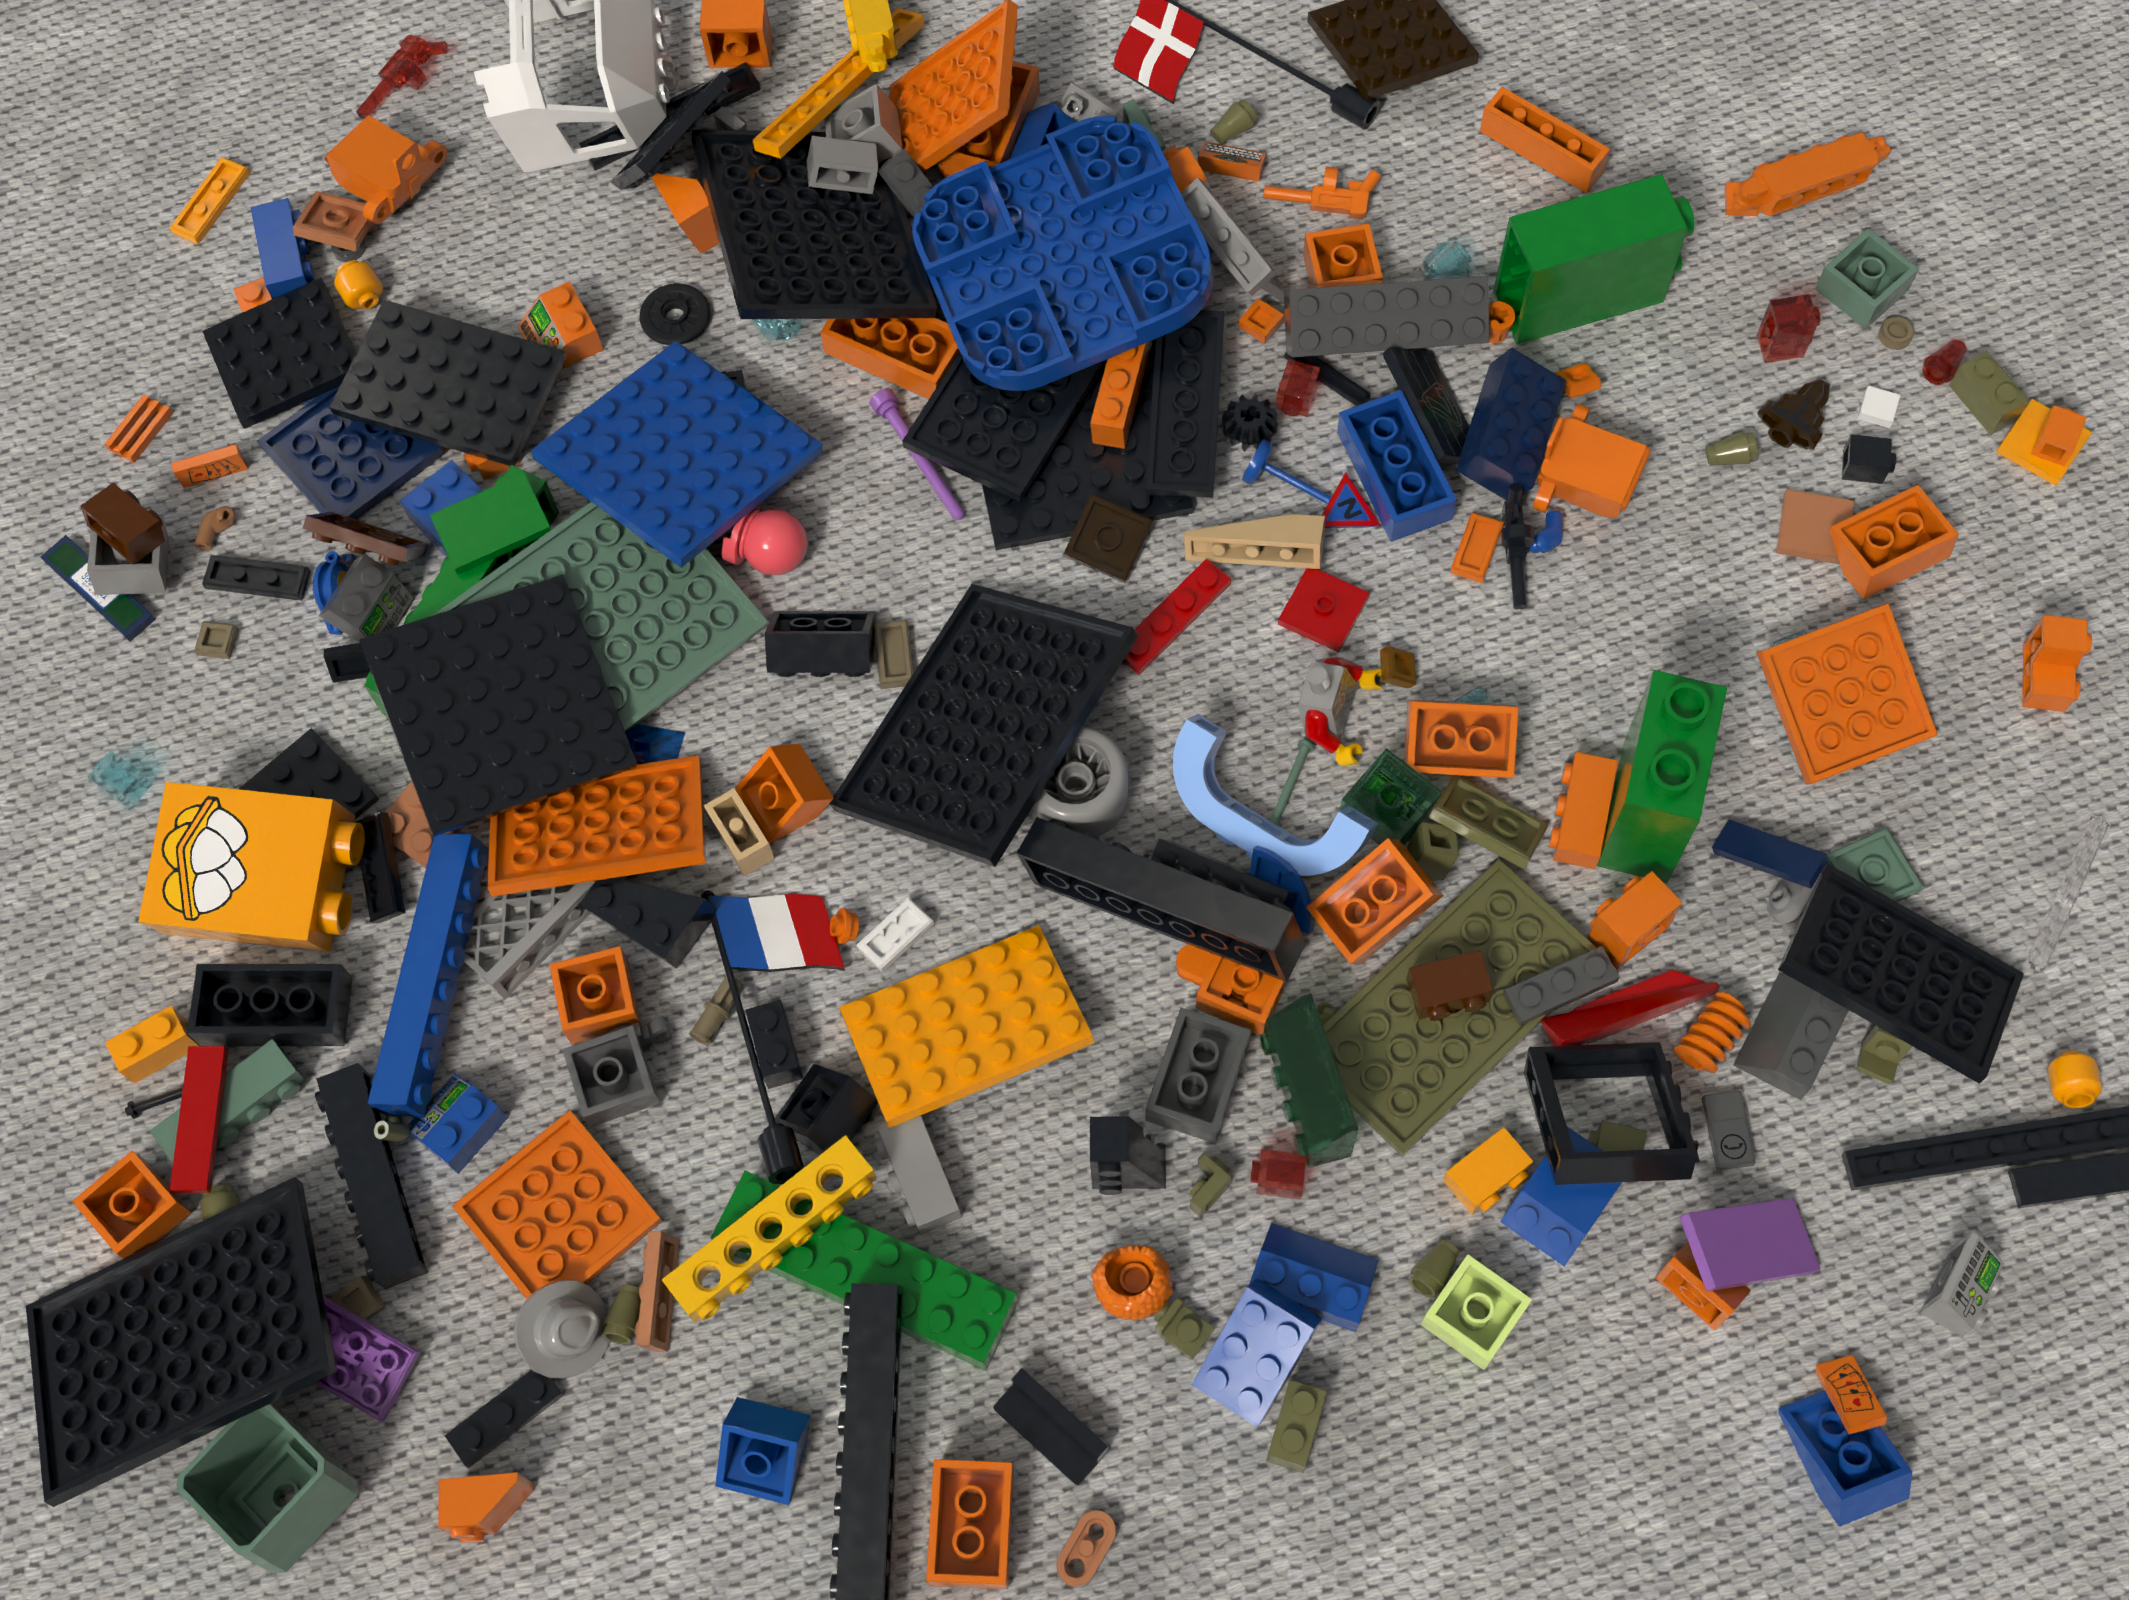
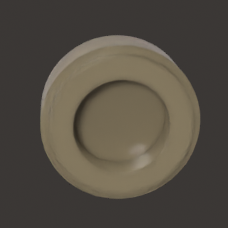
M1898 316L1887 318L1882 323L1878 332L1880 342L1892 350L1906 348L1914 336L1912 324L1907 319Z

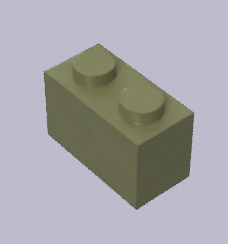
M1988 351L1960 365L1949 385L1990 435L2017 421L2029 402L2027 397Z
M1291 1379L1289 1380L1266 1462L1304 1473L1327 1391Z

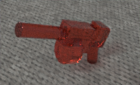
M413 35L406 36L399 44L401 48L395 52L378 73L382 80L356 110L358 116L362 119H365L368 115L370 116L393 87L400 89L405 84L418 90L426 81L425 74L418 66L426 63L432 55L447 54L448 45L446 41L426 43L425 39Z

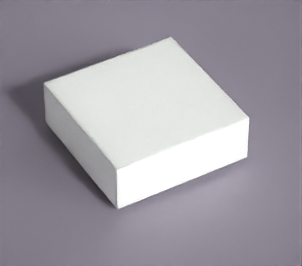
M1867 386L1857 419L1890 428L1894 421L1901 395Z

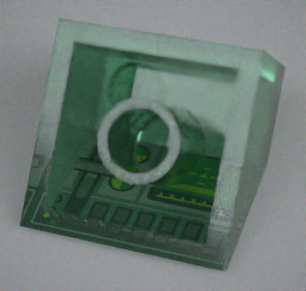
M1386 748L1341 799L1340 810L1349 805L1379 823L1371 837L1378 845L1387 838L1400 840L1405 846L1415 834L1420 823L1425 820L1443 791Z

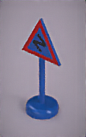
M1263 439L1242 477L1243 482L1254 484L1264 470L1328 504L1321 515L1325 516V528L1381 527L1346 472L1331 497L1267 463L1273 451V445L1266 439Z

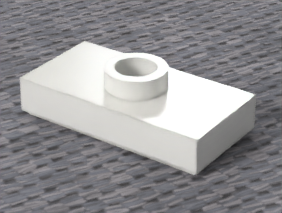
M908 897L857 944V948L883 973L934 925V922Z

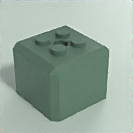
M271 1403L227 1424L178 1475L176 1490L237 1554L275 1574L287 1572L358 1496L359 1481L300 1422ZM289 1488H294L295 1496L285 1507H281L280 1497L282 1493Z

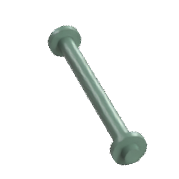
M1310 739L1299 740L1297 746L1300 750L1271 818H1266L1279 827H1282L1279 820L1308 752H1313L1315 749Z

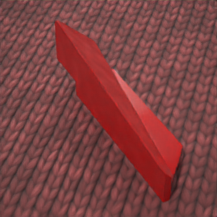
M1670 970L1576 1007L1572 1012L1541 1019L1540 1022L1552 1046L1581 1045L1586 1042L1591 1044L1715 995L1720 986L1717 982L1707 983L1676 970Z

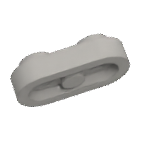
M1820 875L1811 889L1782 879L1777 889L1769 897L1767 904L1768 913L1780 924H1786L1795 920L1805 909Z

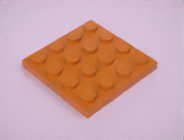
M1888 603L1757 652L1806 785L1816 783L1938 735Z
M571 1110L452 1205L526 1299L536 1290L556 1281L575 1280L586 1285L589 1284L644 1238L648 1232L663 1222Z

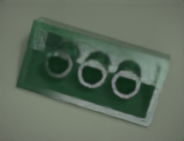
M1307 994L1266 1019L1264 1033L1260 1034V1043L1264 1055H1271L1274 1067H1271L1272 1080L1276 1089L1282 1088L1285 1100L1282 1101L1284 1116L1288 1123L1293 1122L1297 1133L1293 1136L1297 1154L1299 1157L1305 1156L1308 1168L1351 1157L1359 1129L1312 994Z

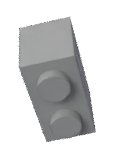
M812 136L807 158L808 186L873 194L878 172L876 143Z

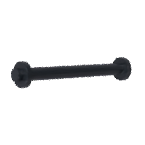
M183 1088L137 1104L129 1101L127 1103L128 1107L125 1108L126 1115H131L133 1119H136L139 1112L182 1098Z

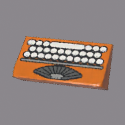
M1204 142L1199 152L1198 164L1202 171L1260 182L1267 153Z

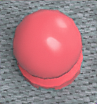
M759 504L734 525L731 539L724 537L722 546L723 560L739 566L746 559L752 568L764 575L786 574L793 571L804 560L809 544L806 530L800 520L786 510L770 508L761 512Z

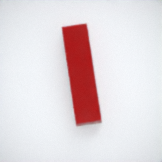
M188 1046L170 1182V1191L173 1193H211L229 1049L225 1046Z

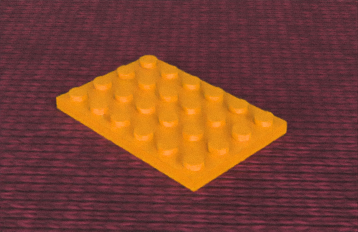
M1039 925L839 1007L888 1128L902 1124L1094 1044L1093 1035Z

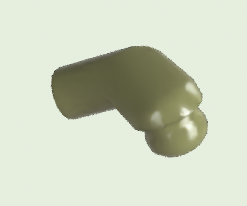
M393 1115L389 1116V1120L384 1119L376 1123L374 1134L376 1138L381 1140L400 1142L409 1136L410 1130L407 1124H402L401 1117Z

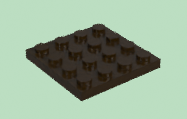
M1344 0L1308 12V24L1366 100L1478 64L1479 53L1437 0Z

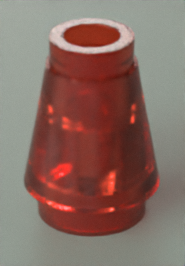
M1953 339L1927 357L1922 369L1924 378L1934 385H1943L1950 382L1967 352L1965 344L1960 340Z

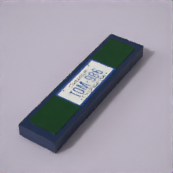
M67 535L40 557L129 642L156 620L130 594L95 595L87 572L88 555Z

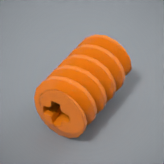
M1717 992L1715 994L1714 1001H1710L1705 1007L1706 1012H1702L1698 1016L1697 1023L1692 1024L1689 1028V1034H1685L1680 1040L1681 1045H1677L1673 1049L1674 1054L1693 1069L1716 1073L1718 1067L1712 1059L1724 1062L1727 1058L1720 1048L1732 1051L1735 1045L1730 1038L1740 1040L1743 1037V1033L1738 1027L1749 1029L1752 1025L1746 1017L1744 1006L1736 998L1725 992Z

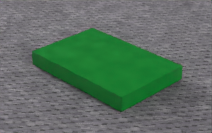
M525 473L430 514L431 520L457 575L537 540L552 530Z

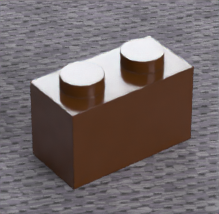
M115 483L110 484L80 505L87 526L131 564H135L165 542L161 528L163 522L158 514L152 509L147 511L140 505V502L131 491L126 490L124 492Z
M1480 950L1410 967L1406 978L1419 1020L1428 1017L1431 1021L1441 1020L1450 1016L1452 1011L1464 1008L1466 1012L1480 1010L1487 1005L1486 1003L1490 1002L1494 991Z

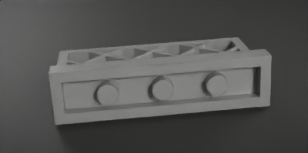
M1197 177L1181 195L1191 216H1194L1206 242L1248 294L1253 296L1257 291L1263 289L1284 303L1283 285L1276 278L1275 275L1277 273L1205 183Z
M595 881L577 883L568 892L559 893L558 886L552 887L551 894L535 896V890L527 891V897L510 899L511 894L493 897L489 895L473 912V925L468 934H477L476 948L464 950V963L505 1000L591 914L579 904ZM551 903L550 910L543 917L533 918L534 904ZM526 906V919L509 921L510 907ZM502 908V922L485 924V915L491 909ZM525 928V935L517 943L508 944L509 930ZM501 931L500 945L484 947V933ZM500 953L499 961L486 972L482 968L483 955Z

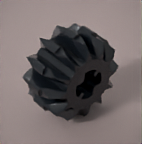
M1256 393L1252 400H1247L1241 394L1239 403L1230 400L1227 411H1224L1222 414V432L1224 437H1230L1231 446L1241 442L1244 452L1247 450L1248 445L1251 444L1257 450L1263 439L1271 442L1272 436L1276 434L1278 430V423L1276 421L1277 411L1274 408H1270L1268 399L1259 402Z

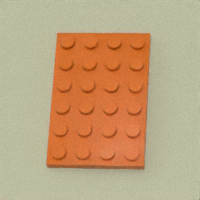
M1010 0L1004 1L890 84L889 99L898 108L902 148L906 150L922 173L1008 115L1010 110V87L1013 80L1012 65L1015 55V32L1018 25V5Z
M696 755L638 764L637 768L491 817L488 863V890L491 897L706 864L703 781L700 756Z

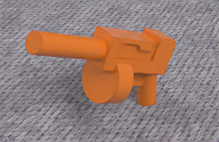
M1326 166L1323 186L1313 185V191L1265 185L1263 198L1310 204V210L1347 214L1350 215V218L1364 219L1367 214L1369 194L1381 179V175L1371 170L1363 182L1349 181V189L1337 188L1339 168Z

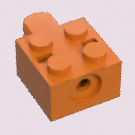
M1189 944L1182 947L1177 954L1176 971L1178 976L1200 986L1196 995V1009L1229 1023L1250 1029L1252 1033L1263 1037L1287 982Z

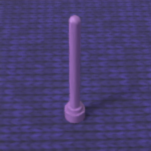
M882 389L871 397L869 404L878 416L888 419L903 441L910 428L898 412L899 400L892 389ZM908 450L952 518L961 520L964 517V510L931 460Z

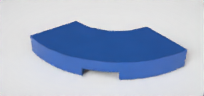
M1260 846L1254 847L1249 873L1298 892L1293 913L1300 931L1307 934L1311 933L1314 927V917L1306 907L1312 901L1301 876L1290 863L1275 852Z

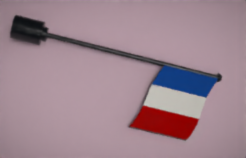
M706 890L701 894V898H705L717 909L710 920L769 1124L763 1130V1133L759 1135L757 1139L769 1182L772 1184H784L802 1170L804 1164L793 1128L776 1123L732 970L776 972L826 968L845 971L835 936H832L830 933V920L823 897L805 894H785L743 898L715 896L712 891Z

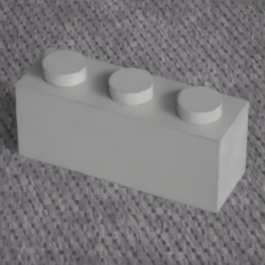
M918 1116L892 1128H888L886 1122L877 1125L880 1137L874 1139L881 1159L889 1158L894 1171L887 1174L895 1194L903 1191L907 1204L902 1206L901 1209L909 1228L916 1225L920 1235L962 1218L922 1117Z

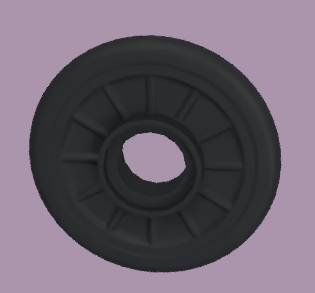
M680 283L664 285L651 292L644 300L640 309V324L646 335L660 344L671 345L675 341L685 344L697 338L707 327L710 319V306L702 292L690 285ZM672 309L683 311V315L679 319L670 320L666 317L667 313Z

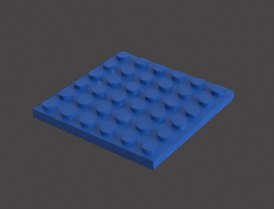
M675 341L534 447L532 455L534 460L682 568L823 453V444Z

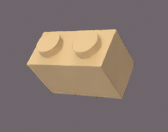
M735 788L703 805L709 821L743 876L750 874L775 859L767 839Z

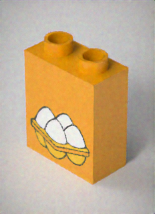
M166 782L138 922L165 935L330 953L333 936L344 935L350 925L352 899L349 893L342 892L346 865H357L362 857L365 843L363 825L354 822L355 815L333 799Z

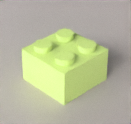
M1467 1254L1424 1316L1420 1325L1485 1370L1532 1299Z

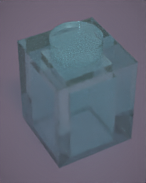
M112 751L100 759L88 775L90 781L99 790L129 811L153 785L141 771Z

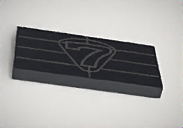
M1389 347L1382 353L1399 389L1402 390L1435 458L1439 463L1457 465L1470 426L1433 354Z

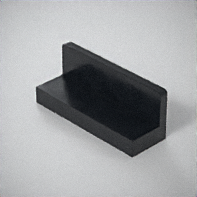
M1021 1368L1011 1379L1013 1385L994 1405V1411L1071 1482L1078 1486L1109 1452L1108 1446Z

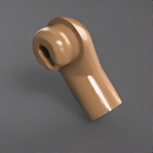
M222 506L205 514L201 520L194 545L199 549L211 550L215 535L233 525L235 521L233 509L228 506Z

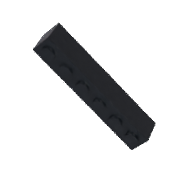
M359 1063L316 1078L320 1091L315 1092V1098L321 1112H326L329 1124L325 1125L326 1136L331 1146L336 1145L339 1157L334 1159L335 1167L342 1180L346 1179L349 1191L344 1193V1197L349 1211L356 1213L359 1225L354 1227V1231L359 1245L362 1248L366 1247L369 1259L364 1261V1266L370 1281H375L384 1289H388L427 1274V1267L389 1141L378 1139L374 1134V1127L376 1123L382 1121L380 1111L367 1104L372 1087L368 1072Z

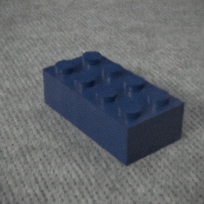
M1510 348L1490 363L1456 471L1508 501L1509 486L1512 483H1519L1523 486L1522 495L1534 488L1566 380L1514 348Z

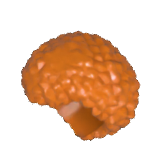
M1129 1244L1126 1247L1122 1246L1107 1252L1094 1267V1273L1091 1275L1093 1280L1092 1286L1097 1300L1101 1302V1306L1113 1317L1116 1316L1123 1320L1131 1319L1134 1321L1137 1319L1143 1320L1145 1317L1149 1318L1159 1310H1162L1169 1297L1173 1294V1281L1168 1262L1160 1252L1146 1245L1141 1247L1140 1245L1133 1246Z

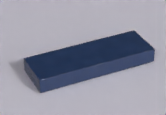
M1728 820L1712 846L1714 854L1810 889L1828 862L1826 853L1732 820Z

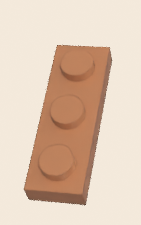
M663 1231L648 1232L647 1244L643 1251L645 1262L644 1276L639 1288L641 1299L640 1313L635 1326L636 1345L653 1352H668L674 1296L662 1279L677 1268L680 1239Z

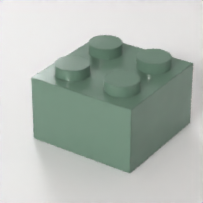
M1868 228L1824 267L1816 290L1864 329H1867L1909 291L1919 268Z

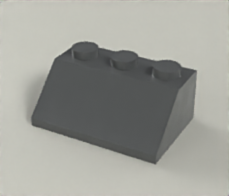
M1779 972L1733 1066L1802 1100L1811 1089L1849 1010L1790 976Z

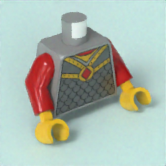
M1340 657L1325 659L1322 663L1312 662L1310 664L1298 707L1306 737L1329 753L1335 752L1337 763L1340 766H1351L1359 764L1353 755L1362 754L1363 749L1357 743L1343 746L1341 744V737L1356 692V682L1359 680V685L1363 690H1381L1382 687L1377 686L1375 683V677H1381V669L1363 670L1362 666Z

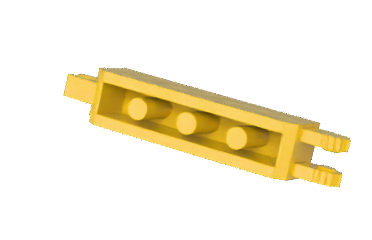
M843 0L853 52L859 51L861 64L868 63L870 71L880 73L886 70L888 66L887 59H891L898 54L888 0Z

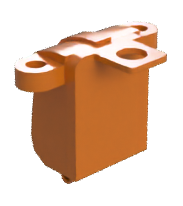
M368 115L328 152L324 159L330 166L332 176L340 186L367 201L363 209L364 217L375 224H381L405 202L411 201L420 192V188L444 163L447 157V148L435 140L429 141L422 147Z
M1577 404L1571 418L1559 417L1548 441L1545 459L1537 477L1539 490L1532 508L1546 513L1552 498L1558 497L1607 518L1619 517L1621 510L1625 511L1651 450L1647 448V445L1587 424L1586 421L1590 408Z

